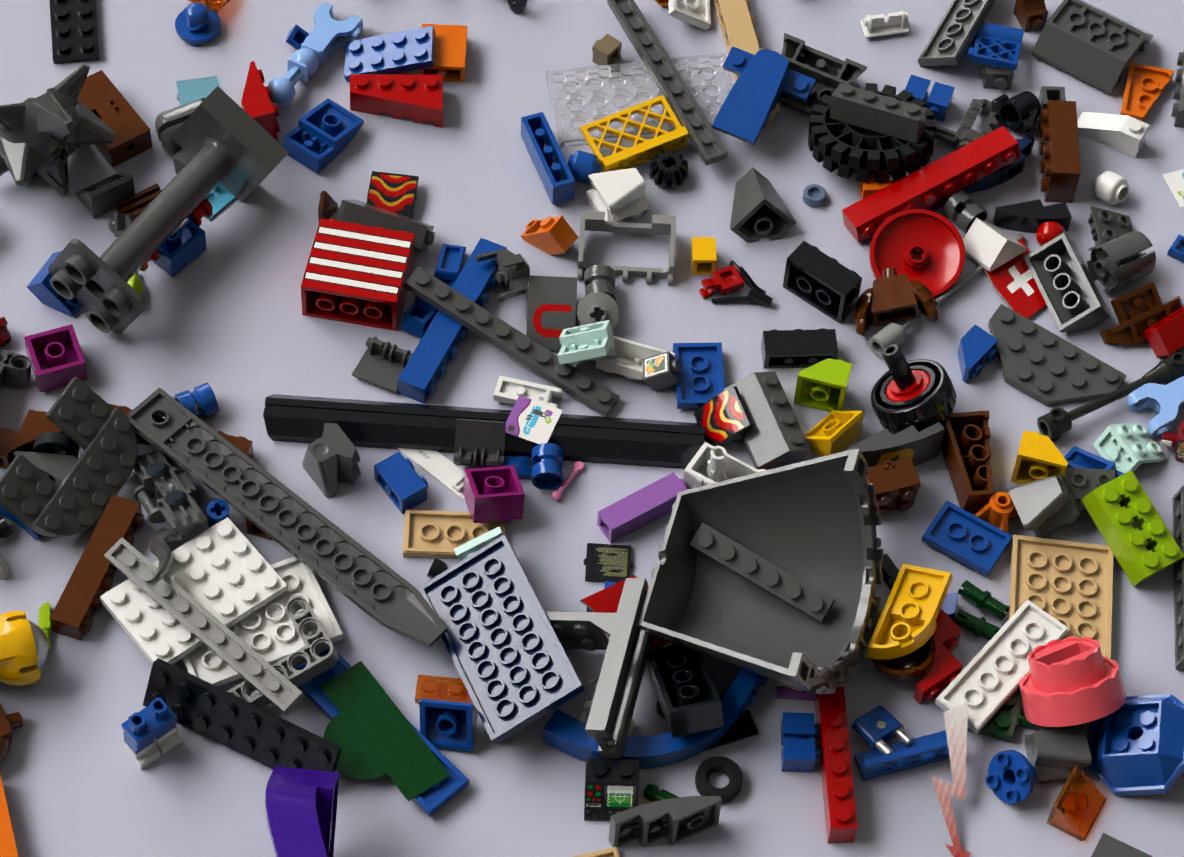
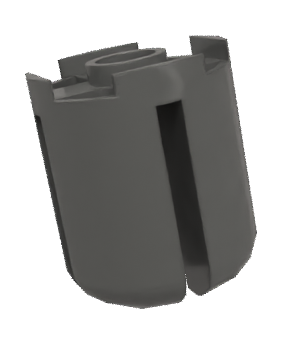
M205 97L161 112L156 117L155 128L158 139L162 142L163 150L171 157H174L182 149L171 137L205 100Z
M1130 231L1098 244L1088 250H1091V260L1087 261L1089 272L1094 281L1099 280L1106 288L1103 291L1109 292L1146 276L1154 270L1156 266L1155 251L1147 254L1142 253L1117 263V261L1148 249L1153 245L1139 231Z

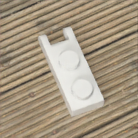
M499 375L493 401L515 405L520 395L559 409L557 404L551 403L552 396L561 398L564 391L557 387Z

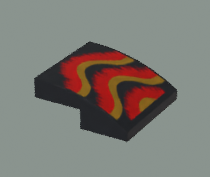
M372 171L366 203L413 219L419 176Z
M732 386L722 391L694 413L697 423L705 427V442L714 447H725L732 439L740 440L754 426L737 386Z

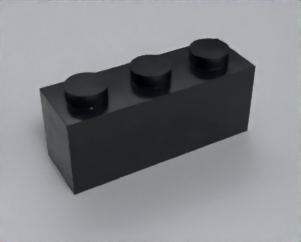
M773 329L763 331L761 341L763 369L808 368L827 358L837 360L838 347L835 329Z

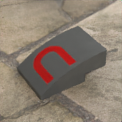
M529 275L526 336L551 352L559 353L562 347L559 337L563 329L575 327L576 277Z

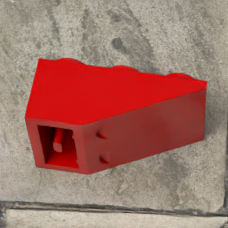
M252 61L250 62L241 106L246 113L277 140V132H280L279 123L276 118L279 117L276 103L272 104L270 101L272 100L269 87H265L263 84L265 80L262 70H258L255 62Z

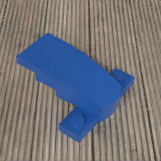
M732 46L723 64V69L737 74L739 77L721 106L712 124V128L755 145L762 129L767 125L772 110H775L781 93L807 103L816 85V79L791 70L789 61L778 52L759 50L753 55Z

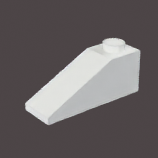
M1082 112L1077 120L1078 133L1132 157H1136L1143 146L1149 124L1128 115Z

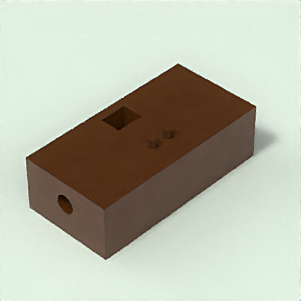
M100 70L86 77L79 92L78 100L115 132L113 143L94 144L110 166L113 168L152 148L150 128L105 73Z

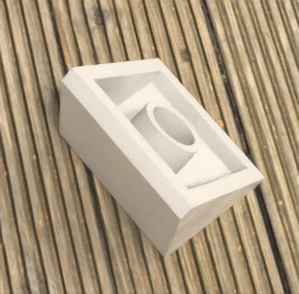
M975 218L963 238L965 254L989 272L1026 251L1024 245L996 225L979 218Z

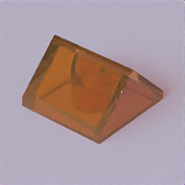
M1079 765L1074 766L1051 809L1047 824L1080 841H1085L1106 802V798Z

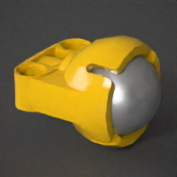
M14 610L5 612L0 615V682L12 686H26L37 682L41 676L40 668L45 663L48 655L47 637L37 624L26 620L25 611Z

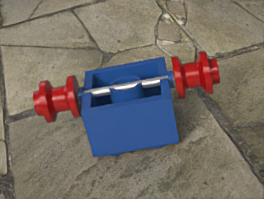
M205 198L139 270H147V262L151 260L173 277L207 249L205 231L199 226L202 224L201 218L209 219L213 215L212 204Z

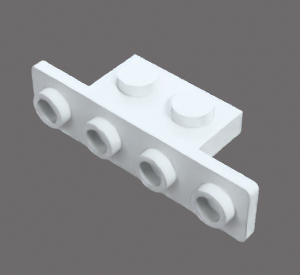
M613 336L614 355L597 360L595 368L602 369L610 374H620L631 380H643V359L667 351ZM670 352L676 358V354Z

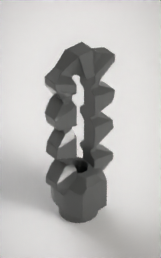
M986 99L972 100L971 108L967 109L965 118L960 124L962 127H959L956 133L960 140L957 149L979 139L996 128L999 116L998 112L991 108L992 102ZM982 108L981 114L986 115L987 112L990 113L981 133L971 128Z

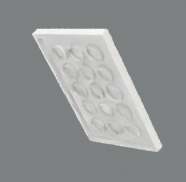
M228 517L172 551V564L166 572L170 579L227 628L232 627L288 591V586ZM159 560L153 563L156 567L159 566ZM130 579L100 596L101 603L152 664L158 658L174 664L203 645L197 637Z
M295 556L270 565L287 584L288 591L229 628L270 665H273L306 646L286 611V605L292 598L302 597L310 604L331 642L334 643L343 639V633L312 570ZM305 609L298 610L295 616L302 615ZM311 630L307 636H313L318 630ZM205 644L182 658L188 673L217 687L243 678Z

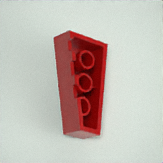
M350 74V110L379 116L381 113L388 114L392 118L401 120V117L414 119V123L424 124V122L434 123L435 127L443 128V75Z

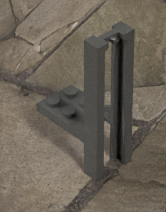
M645 578L625 579L616 613L546 611L565 650H606L585 727L588 736L595 737L599 744L598 752L601 758H622L653 635L646 633L637 625L648 587Z

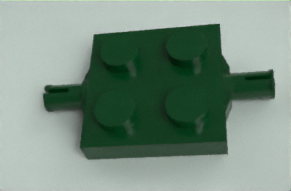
M1014 692L978 734L1011 742L1018 725L1034 729L1035 724L1027 721L1025 715H1021V693Z

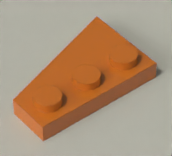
M1130 62L1120 115H1128L1143 122L1173 78L1175 71Z

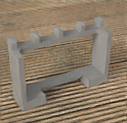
M581 211L577 279H582L585 270L593 266V264L583 262L585 230L670 235L669 264L667 268L607 266L613 268L615 274L623 275L622 282H627L628 275L647 276L646 283H651L652 276L667 277V283L673 284L676 216L652 215V223L604 221L605 212Z

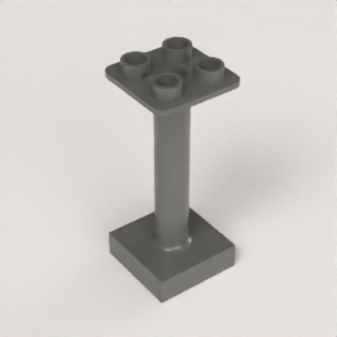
M218 86L171 137L193 158L100 257L80 240L72 239L48 267V271L52 276L50 283L53 289L66 299L71 300L75 297L89 310L87 312L89 321L104 333H109L112 330L117 334H121L147 307V302L127 282L219 182L242 202L289 153Z

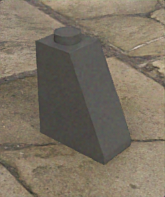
M753 167L736 182L730 229L746 242L756 241V238L763 237L779 239L796 224L794 217L770 181Z

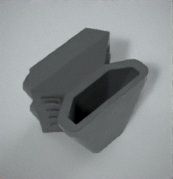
M324 423L322 437L310 443L307 447L303 459L305 471L327 498L337 493L338 479L354 485L356 478L361 475L357 464L360 462V456L356 447L337 423Z
M1062 473L1058 476L1054 475L1017 485L1008 490L1024 528L1028 531H1034L1036 537L1051 536L1060 525L1074 523L1081 513L1069 483Z
M1084 724L1047 727L1025 735L1027 758L1036 770L1035 781L1049 784L1054 779L1063 778L1066 781L1073 782L1082 776H1087L1085 767L1091 764L1092 757Z

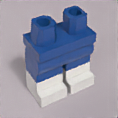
M159 697L150 702V705L140 712H135L129 716L128 720L121 724L124 730L125 752L141 770L161 757L160 752L165 754L182 742V736L177 732L176 728L177 716Z

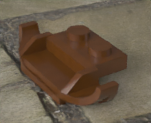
M1154 282L1110 301L1119 324L1100 332L1104 344H1138L1147 339L1144 331L1183 307L1181 297L1176 296L1171 301L1162 303Z

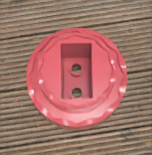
M1071 636L1064 640H1052L1046 645H1039L1034 648L1033 652L1028 653L1030 671L1025 677L1020 679V691L1025 718L1030 723L1045 727L1079 725L1110 715L1125 703L1126 693L1118 663L1115 660L1102 656L1098 640H1093L1090 637L1080 639Z

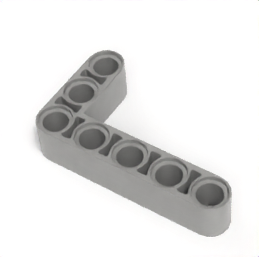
M302 597L292 598L286 605V611L306 646L272 665L297 688L329 670L338 661V654L333 643L308 601ZM305 609L302 615L295 616L298 610ZM311 630H318L313 636H307ZM330 650L326 656L319 657L322 651ZM300 664H307L304 669L296 670L297 666H299ZM246 680L227 691L260 708L272 703L261 693L255 697H250L251 693L257 689Z

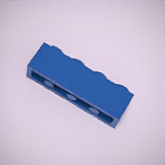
M540 112L521 117L522 140L552 205L574 199L575 179L544 113Z

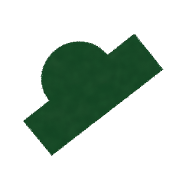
M362 661L320 685L340 712L329 722L323 736L324 739L342 747L336 768L337 771L350 778L360 780L375 779L388 774L408 801L450 776Z

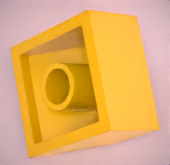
M1024 430L1011 482L1025 484L1054 475L1058 476L1061 473L1064 476L1068 462L1048 436Z

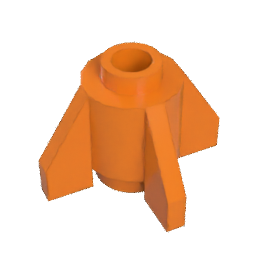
M993 492L989 503L975 514V516L986 522L988 519L990 524L999 527V529L1008 533L1009 521L1014 518H1020L1010 495L1005 492Z

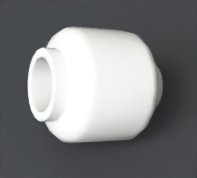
M1113 171L1102 173L1094 181L1095 196L1110 205L1121 203L1128 197L1130 189L1127 179Z

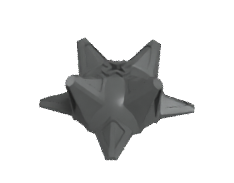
M83 64L58 85L47 89L45 94L37 98H28L22 103L0 106V176L10 171L16 185L26 186L31 181L33 174L37 172L60 195L69 192L68 157L83 145L113 143L115 132L78 100L79 92L90 69L89 65Z

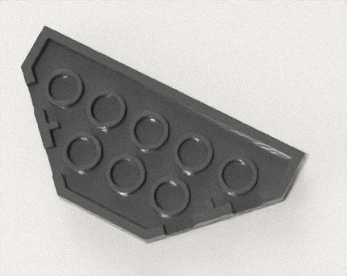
M1003 304L998 307L989 320V331L993 337L998 339L997 357L1003 368L1005 383L1047 407L1070 401V403L1090 401V398L1101 397L1119 389L1125 381L1126 374Z

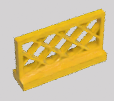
M664 95L580 127V131L591 151L598 156V163L602 164L600 172L632 168L654 159L656 153L662 155L664 150L670 153L673 150L675 151L687 146L689 132L685 126H681ZM661 104L664 113L660 115L651 112V108ZM638 113L645 117L643 122L640 123L630 120L631 115ZM647 118L660 120L658 128L646 125ZM615 121L623 123L622 131L609 128L610 123ZM663 122L673 124L675 130L670 132L662 130ZM627 125L639 128L637 136L625 133ZM594 129L602 131L601 139L591 137L589 131ZM643 130L655 133L654 138L650 140L640 136ZM606 133L618 136L617 143L613 144L604 141ZM622 138L634 141L632 147L619 146ZM601 146L613 149L612 155L603 158L600 153Z

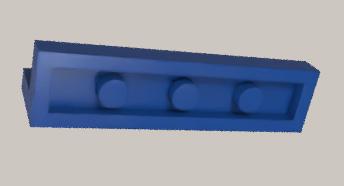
M946 730L914 738L909 745H905L903 742L888 745L893 750L892 753L883 754L876 748L854 755V761L862 781L949 759Z

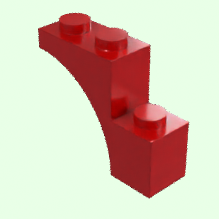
M940 609L935 620L937 628L932 635L935 639V657L926 677L916 685L913 696L919 704L926 700L932 701L941 690L947 687L959 675L963 666L951 653L960 643L959 639L962 630L942 609Z

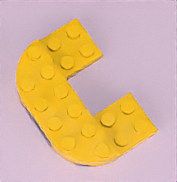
M903 563L884 609H879L875 630L867 646L868 651L865 657L877 660H891L906 656L922 647L937 628L935 620L952 582L951 573Z

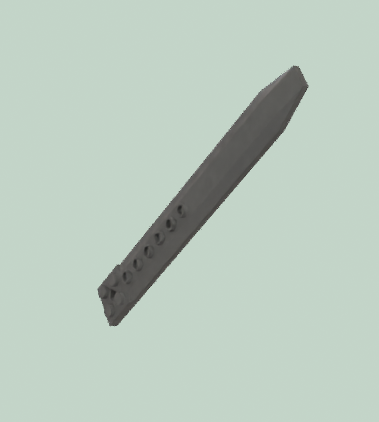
M160 387L126 415L137 434L156 449L168 455L382 626L429 648L447 632L446 625L418 589ZM155 417H165L163 422H155Z

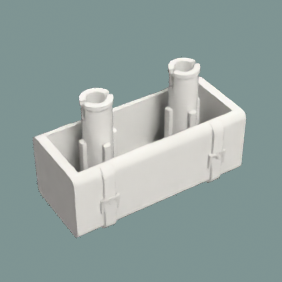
M704 442L685 468L683 481L687 484L688 489L766 470H758L729 455L722 446L714 447Z

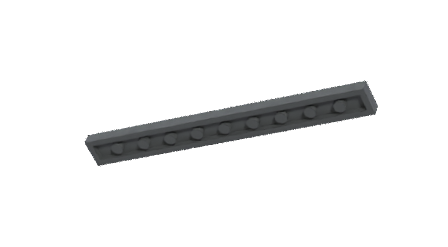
M607 0V4L682 127L685 126L689 132V138L705 165L727 159L728 152L635 1Z
M419 266L405 281V289L561 388L603 417H606L619 401L620 396L573 365H568V363L560 365L557 355Z

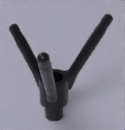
M731 260L730 264L735 266L751 290L745 297L712 299L711 302L753 303L755 301L758 304L761 302L769 307L773 298L766 295V291L755 284L742 266L739 267Z

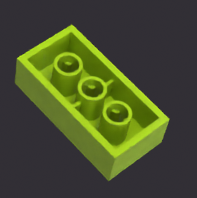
M1132 470L1092 490L1081 499L1133 586L1167 569L1184 557Z

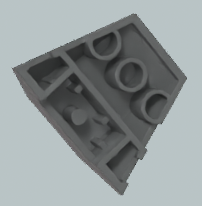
M784 33L781 55L789 61L791 70L816 79V85L807 103L784 93H781L778 102L811 115V109L814 104H818L819 98L824 94L830 96L831 90L836 89L840 83L851 85L867 69V66L847 58L843 61L806 46L805 41Z

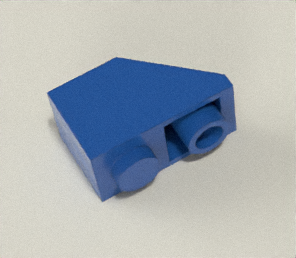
M976 324L961 338L958 348L961 375L965 383L972 377H978L987 362L991 363L998 353L996 350L998 339Z

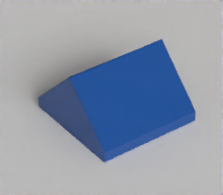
M420 699V733L436 748L473 751L478 712L473 704Z

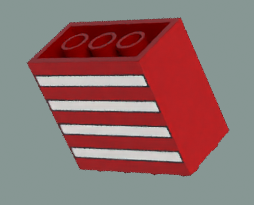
M320 218L301 283L302 315L397 331L408 292L404 288V284L413 273L415 266V234L406 231L388 230L382 227L365 226L358 223L341 222L335 219Z

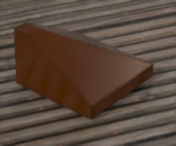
M322 191L320 194L318 206L319 221L320 218L329 219L338 210V204L326 191Z

